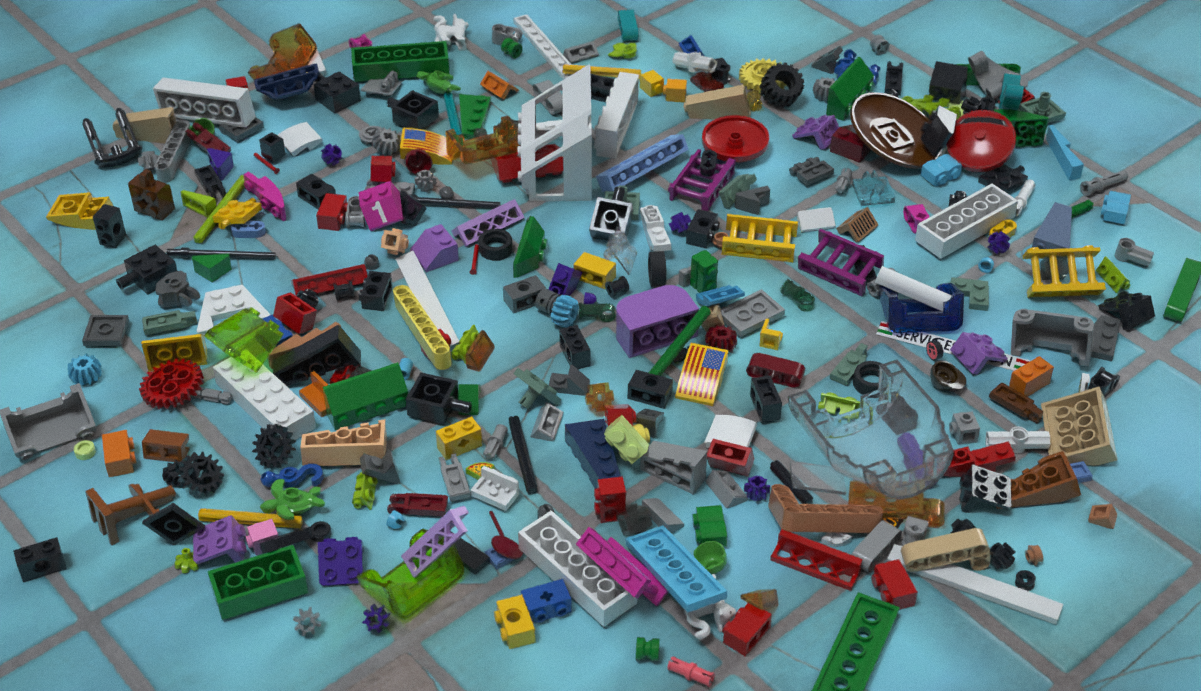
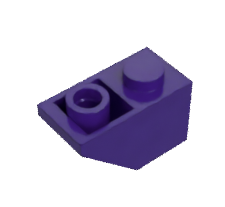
M558 263L549 290L560 295L570 296L576 290L582 272Z

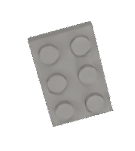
M761 289L722 308L721 313L724 323L731 326L732 330L742 337L762 327L765 319H770V323L784 316L785 309Z

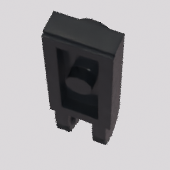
M211 165L194 170L197 179L210 197L216 199L214 192L216 190H219L222 198L226 195L223 184Z

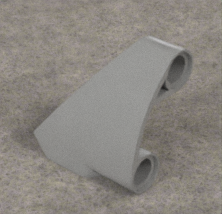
M982 50L968 57L970 67L987 97L994 100L1001 96L1004 73L1021 75L995 63ZM1021 75L1020 86L1028 87V76Z

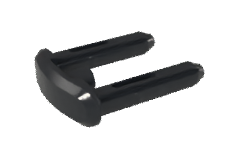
M121 108L116 109L115 116L128 148L126 151H122L120 145H114L111 147L113 155L110 156L108 154L105 155L92 121L88 118L83 119L82 126L96 159L94 163L99 167H112L124 164L138 157L142 152V146L138 145L127 115ZM126 130H129L132 140H129ZM93 140L96 141L99 151L96 150Z

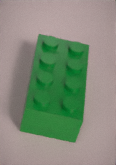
M294 545L207 571L222 620L308 593L306 576Z

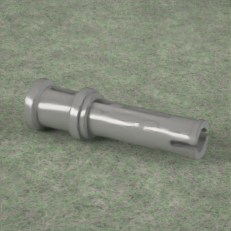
M1121 170L1103 178L1095 177L1089 182L1083 181L1080 184V190L1084 196H1090L1093 192H1101L1105 187L1128 180L1129 175L1126 170Z

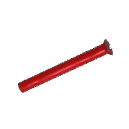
M254 153V157L274 171L275 174L280 172L279 168L274 167L259 154Z
M477 244L474 246L470 270L471 275L477 273L476 264L479 245Z

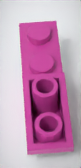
M250 172L243 174L246 190L252 192L260 199L263 209L268 210L284 222L286 220L284 200L277 186L266 176L259 179Z

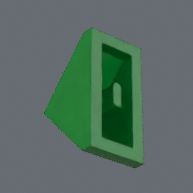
M229 254L192 256L195 273L212 283L232 270Z
M459 384L458 399L472 402V409L469 415L479 414L480 384ZM458 412L459 415H468L466 413Z

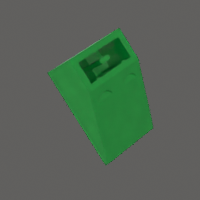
M994 109V112L1005 116L1013 125L1016 134L1015 147L1043 146L1048 117L1014 109Z

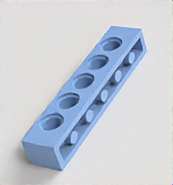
M670 135L597 175L596 178L601 191H614L615 187L624 186L689 150L684 135Z

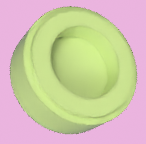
M84 440L74 446V453L77 459L87 460L95 455L96 449L93 442Z

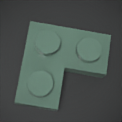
M951 277L950 295L969 297V309L988 311V281Z

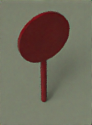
M490 511L489 514L499 533L498 536L492 538V547L499 554L507 558H521L523 552L519 549V545L512 539L504 536L493 511Z

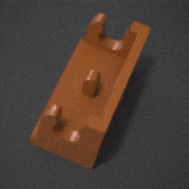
M150 429L142 440L144 459L175 462L176 459L180 462L186 457L190 448L186 447L189 441V434Z

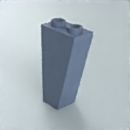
M1054 202L1034 236L1032 247H1038L1039 249L1070 248L1072 207ZM1057 258V260L1066 262L1067 258Z

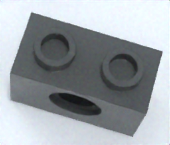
M534 275L503 286V301L514 314L535 306L537 295L546 287Z

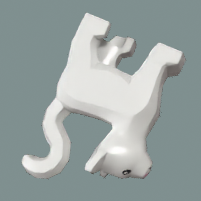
M454 14L453 26H446L447 21L443 16H435L434 21L438 22L434 26L436 32L435 42L446 41L448 45L456 43L459 51L466 50L465 30L469 26L468 22L457 18L456 14Z
M721 600L691 612H687L684 609V614L687 616V621L691 626L702 629L695 633V637L697 639H704L709 635L711 629L704 620L697 618L714 613L718 631L722 632L723 625L736 615L735 608Z

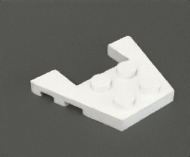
M243 285L213 290L205 293L197 334H203L204 337L215 334L212 321L251 313L255 323L270 314Z

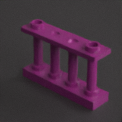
M697 149L695 154L691 155L689 162L675 181L670 183L668 188L670 201H673L678 194L700 200L702 203L701 210L709 211L718 198L719 191L728 184L735 174L736 160L729 158L723 165L716 164V170L720 171L719 173L712 176H703L700 174V170L697 169L701 162V150ZM691 175H695L705 179L712 180L713 182L707 184L701 181L691 179L690 177ZM687 184L706 191L705 193H698L685 189L683 186Z
M820 228L818 230L819 244L810 255L801 252L798 256V269L863 296L866 292L865 278L874 266L879 269L884 266V255ZM826 246L835 249L826 262L817 259ZM841 253L851 256L844 267L840 269L833 266ZM861 260L867 264L860 274L856 276L849 273L856 261Z

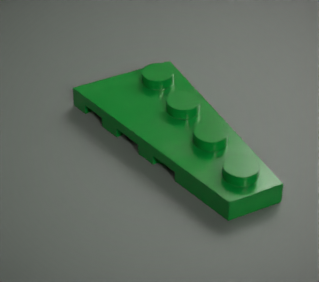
M459 94L462 138L479 140L491 104V97Z

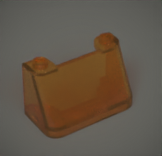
M300 23L275 32L269 39V46L275 52L270 61L263 66H252L248 74L254 80L307 66L316 53V43Z
M509 115L501 117L502 122L498 127L493 126V134L464 140L462 134L457 135L454 129L446 130L447 155L451 160L463 164H472L518 152V146H521L518 145V135L521 134H518V127Z

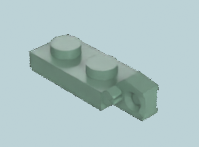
M755 174L739 175L719 191L724 208H729L735 203L736 193L751 188L750 185L757 180Z
M180 310L143 317V331L145 335L195 325L197 324L195 311L180 312Z
M861 343L856 348V351L850 350L830 373V379L848 386L854 378V371L857 365L866 362L868 346Z

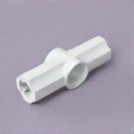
M677 52L672 58L673 64L677 67L688 68L689 72L704 71L712 73L717 67V61L714 58L701 56L699 52L689 54Z
M1017 426L1013 427L1010 431L986 432L985 435L986 447L1009 441L1013 452L1016 454L1024 452L1025 449H1049L1050 447L1049 431H1027L1025 428Z

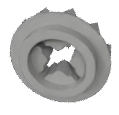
M379 126L363 128L359 132L361 142L366 144L372 143L373 135L377 129L381 130L382 128Z

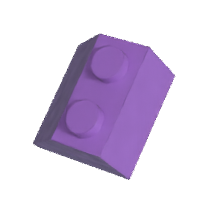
M442 224L425 229L410 249V252L414 251L425 272L459 261L458 245Z

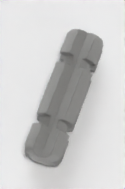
M201 387V390H197V395L194 396L198 399L203 397L204 400L221 401L224 404H229L232 400L231 393L223 391L221 393L222 391L209 388L204 390V387Z

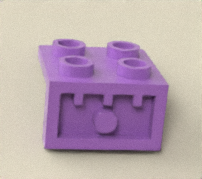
M822 115L815 119L811 117L806 119L805 123L798 127L792 136L793 138L814 135L820 150L826 149L831 144V137L839 128V125L834 115Z

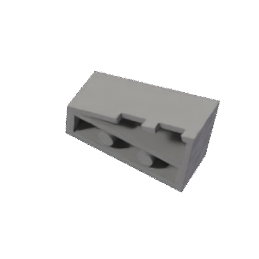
M653 441L649 445L647 452L640 457V470L691 494H694L706 479L707 451Z

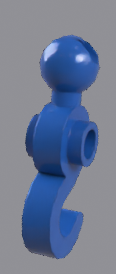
M306 464L299 470L294 467L284 468L279 474H275L272 471L264 472L261 476V483L265 487H271L276 480L284 479V487L290 488L302 482L308 474H315L311 478L312 486H317L323 481L324 476L319 465Z

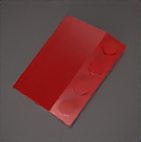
M556 144L543 146L535 152V161L542 159L560 147ZM518 149L489 153L498 180L507 183L512 182L514 178H518V171H521V157H518ZM560 156L537 169L535 176L545 177L547 173H552V175L562 174L563 157Z

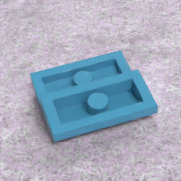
M727 285L696 294V301L703 306H711L744 297L745 292L737 285L733 287Z

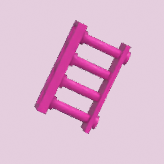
M588 527L577 541L576 545L633 597L638 599L643 594L655 606H658L667 595L668 590L613 537L606 541L593 528Z

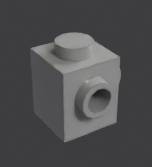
M972 411L953 414L952 421L949 423V431L954 435L958 445L976 443L978 441L980 427Z

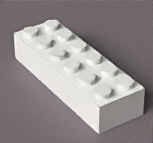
M619 72L618 77L614 79V87L610 89V96H607L606 106H603L602 115H599L598 125H595L594 128L596 156L616 159L638 103L639 74Z
M162 78L153 87L159 109L173 107L175 118L188 120L206 118L211 120L212 123L246 128L256 117L247 88Z
M990 184L920 222L917 225L915 241L942 259L988 233L992 227L1001 221L1014 218L1018 200L994 184Z
M247 349L213 367L216 384L224 392L231 393L232 399L262 428L267 429V424H279L287 427L288 432L293 433L290 438L294 440L316 428L314 411Z
M553 511L548 512L518 532L519 549L553 581L563 579L570 596L603 627L637 604V598L633 597L576 545L581 536Z

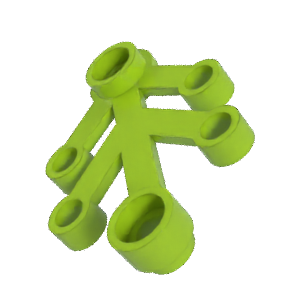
M924 95L923 99H913L910 96L901 98L921 112L924 109L929 115L938 106L948 107L949 100L946 98H940L939 102H933V96ZM952 106L950 107V109L945 108L957 114L956 120L959 117H961V111L959 107Z

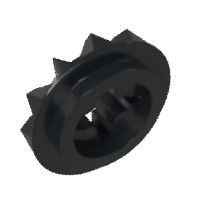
M175 459L174 463H168L167 467L163 468L162 477L168 485L182 486L185 484L178 481L180 476L176 472L180 468L181 461L178 462Z

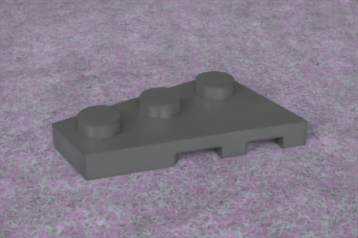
M1101 315L1094 323V343L1091 357L1112 362L1120 319Z

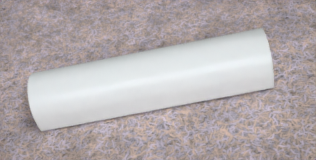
M884 266L881 267L875 281L879 285L942 312H945L952 296Z

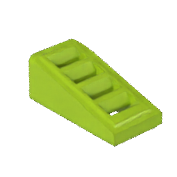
M186 190L181 191L183 206L207 218L217 206L216 199Z

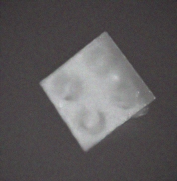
M617 226L615 233L609 237L603 256L606 260L616 258L627 274L630 275L637 251L628 241L626 234Z

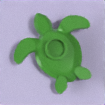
M419 71L416 75L419 79L426 82L429 89L436 93L445 94L452 92V90H461V87L450 83L448 79L453 80V76L440 71H434L431 74Z
M278 479L271 486V493L275 499L263 502L260 505V509L265 513H272L276 510L278 516L286 520H293L294 515H301L315 506L323 507L325 502L316 497L320 495V487H313L309 492L293 487L283 490L285 481L284 479Z

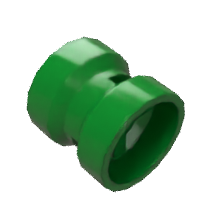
M506 38L501 44V50L509 54V56L517 58L521 55L523 46L511 38Z
M637 637L635 660H643L647 656L651 661L658 662L660 639L652 638L646 642L644 637Z

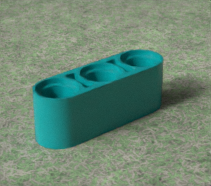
M618 10V23L622 41L638 40V26L634 10Z

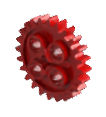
M176 358L172 363L168 360L167 364L160 363L159 368L153 367V372H147L148 377L142 378L144 382L140 383L141 388H139L143 401L147 405L150 404L152 408L157 406L158 409H161L165 406L168 409L170 405L176 408L177 403L183 405L185 399L190 401L191 395H197L196 391L201 390L200 385L204 384L202 380L204 376L196 362L192 363V360L186 362L185 358L179 362Z

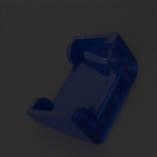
M953 283L939 284L935 289L952 295L948 301L943 302V311H940L914 299L898 300V292L884 286H879V298L888 328L894 333L940 332L960 329L963 324L964 293Z

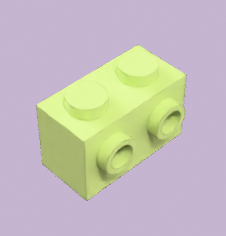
M623 415L612 422L604 433L606 441L619 450V455L623 460L629 461L631 464L648 450V442Z

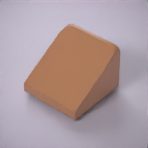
M1113 504L1093 505L1088 521L1092 524L1114 529L1117 512Z

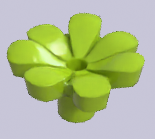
M189 548L182 549V554L175 557L174 567L176 569L181 568L182 573H188L189 568L193 571L199 569L198 565L193 561V552H190Z

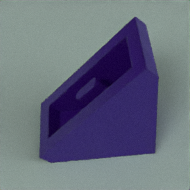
M208 148L209 163L222 181L234 167L232 153Z

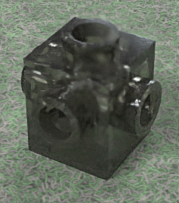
M637 503L625 507L626 511L616 515L623 535H636L647 531L646 528L653 526L651 521L652 514L646 508V505L638 506Z

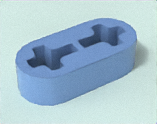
M247 221L245 224L231 225L232 235L235 238H259L266 233L265 225L261 221Z

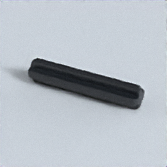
M779 460L771 462L770 469L790 488L801 503L812 504L813 496Z

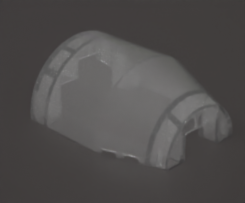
M897 359L879 365L878 390L861 395L860 408L831 417L825 408L816 411V401L807 390L788 396V404L792 415L833 469L842 476L886 497L907 499L925 492L942 478L951 464L954 451L949 436L945 432V424L941 419L939 406Z

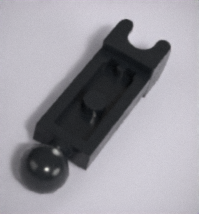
M890 61L887 62L885 94L898 98L901 95L902 62L898 66H893Z

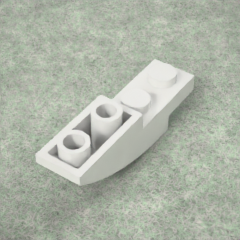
M647 205L640 208L642 224L650 250H653V252L671 250V242L665 231L664 220L658 207Z

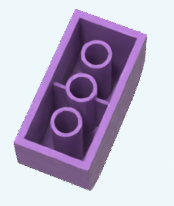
M665 285L625 297L618 302L616 307V339L629 358L670 346L698 312L699 308L683 288L674 285ZM698 330L691 337V339L698 337Z

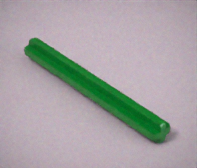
M702 306L648 373L658 376L662 375L711 314L708 307Z

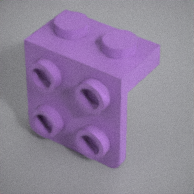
M962 332L950 349L967 369L975 375H978L988 360L1006 362L1008 359L1004 355L1005 352L992 342L993 339L986 334L979 335L974 332Z
M232 515L205 525L204 529L193 535V561L196 564H200L226 553L235 563L245 560L247 549L244 543V536H246L244 526L239 524Z

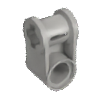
M502 24L492 26V42L496 45H501L506 38H511L515 42H519L518 40L522 38L523 34L519 28Z
M353 196L348 199L346 212L347 228L350 226L365 227V217L360 208L359 196Z
M908 516L901 546L924 540L929 521Z

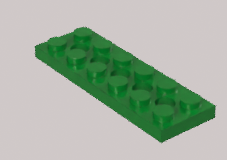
M857 592L812 691H865L899 614L900 607ZM873 616L877 620L869 621L865 617ZM865 632L869 636L861 637L858 635V633ZM856 648L862 653L854 654L850 650ZM843 666H852L854 670L846 671L843 669ZM841 682L847 687L838 688L835 686V683Z

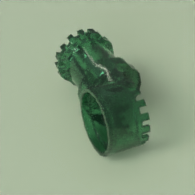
M789 279L783 282L784 285L780 288L781 293L787 294L794 302L798 303L800 310L807 312L814 309L815 298L806 292L805 288L798 287Z
M594 302V304L579 303V319L595 317V319H600L603 322H611L616 318V310L613 304H598V302ZM611 311L612 314L605 315L603 314V312Z

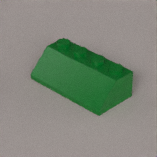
M858 56L830 86L826 115H834L836 119L844 121L850 116L851 107L855 100L861 95L873 91L875 83H873L874 75L861 57Z
M397 362L324 386L323 394L326 413L334 430H338L340 427L350 426L406 407L408 389L399 363Z

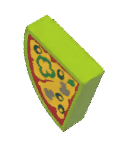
M487 462L474 463L466 468V474L479 480L483 466L494 470L495 466Z

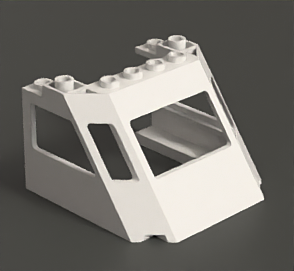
M590 64L522 105V112H518V134H521L518 135V145H521L518 146V157H521V171H518V181H522V189H526V194H529V201H592ZM561 90L563 92V122L555 128H537L536 104ZM563 136L561 148L535 161V152L538 149ZM562 156L564 193L537 194L535 171Z

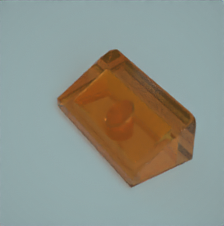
M484 330L480 331L466 353L467 369L481 371L495 349L493 342Z
M775 589L755 590L740 595L742 600L761 610L778 606L777 590Z

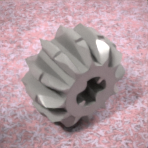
M828 77L816 79L813 86L814 98H818L819 101H828L829 88L835 82V79H829Z
M384 127L381 130L377 129L372 138L373 148L377 149V152H382L383 155L386 153L389 156L392 153L396 154L400 148V135L396 133V130L391 131L390 128L388 130Z

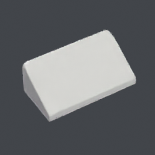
M831 207L798 211L797 213L798 226L801 232L816 231L820 228L823 230L836 228Z

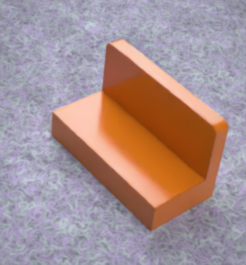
M487 71L480 85L504 100L510 89L516 92L519 91L518 88L490 71Z
M313 371L310 373L312 384L300 389L299 395L320 417L327 415L323 387L328 384Z

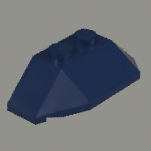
M317 63L254 79L256 91L275 100L286 99L290 96L308 92L320 73Z

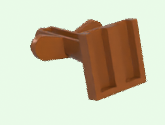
M129 484V490L133 497L106 505L94 488L86 490L85 493L92 521H98L100 532L103 535H108L109 543L112 546L119 542L116 529L118 522L145 511L149 516L160 511L158 508H154L173 501V497L176 496L174 488L169 485L143 494L139 484Z

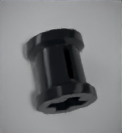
M620 276L618 280L606 282L605 288L608 295L614 297L619 292L629 291V283L624 276Z
M352 281L341 285L333 284L336 300L347 296L355 297Z

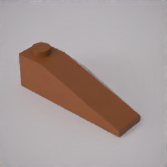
M1064 451L1043 457L1036 466L1030 470L1026 468L1022 471V475L1016 479H1011V507L1057 503L1081 496L1077 477Z

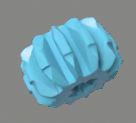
M561 295L553 303L552 322L560 327H569L576 320L579 309L578 301L571 296Z
M85 354L82 357L78 355L77 359L72 358L71 363H68V376L74 384L80 383L84 386L88 383L91 385L92 381H98V377L102 376L101 363L94 355L88 356V354Z

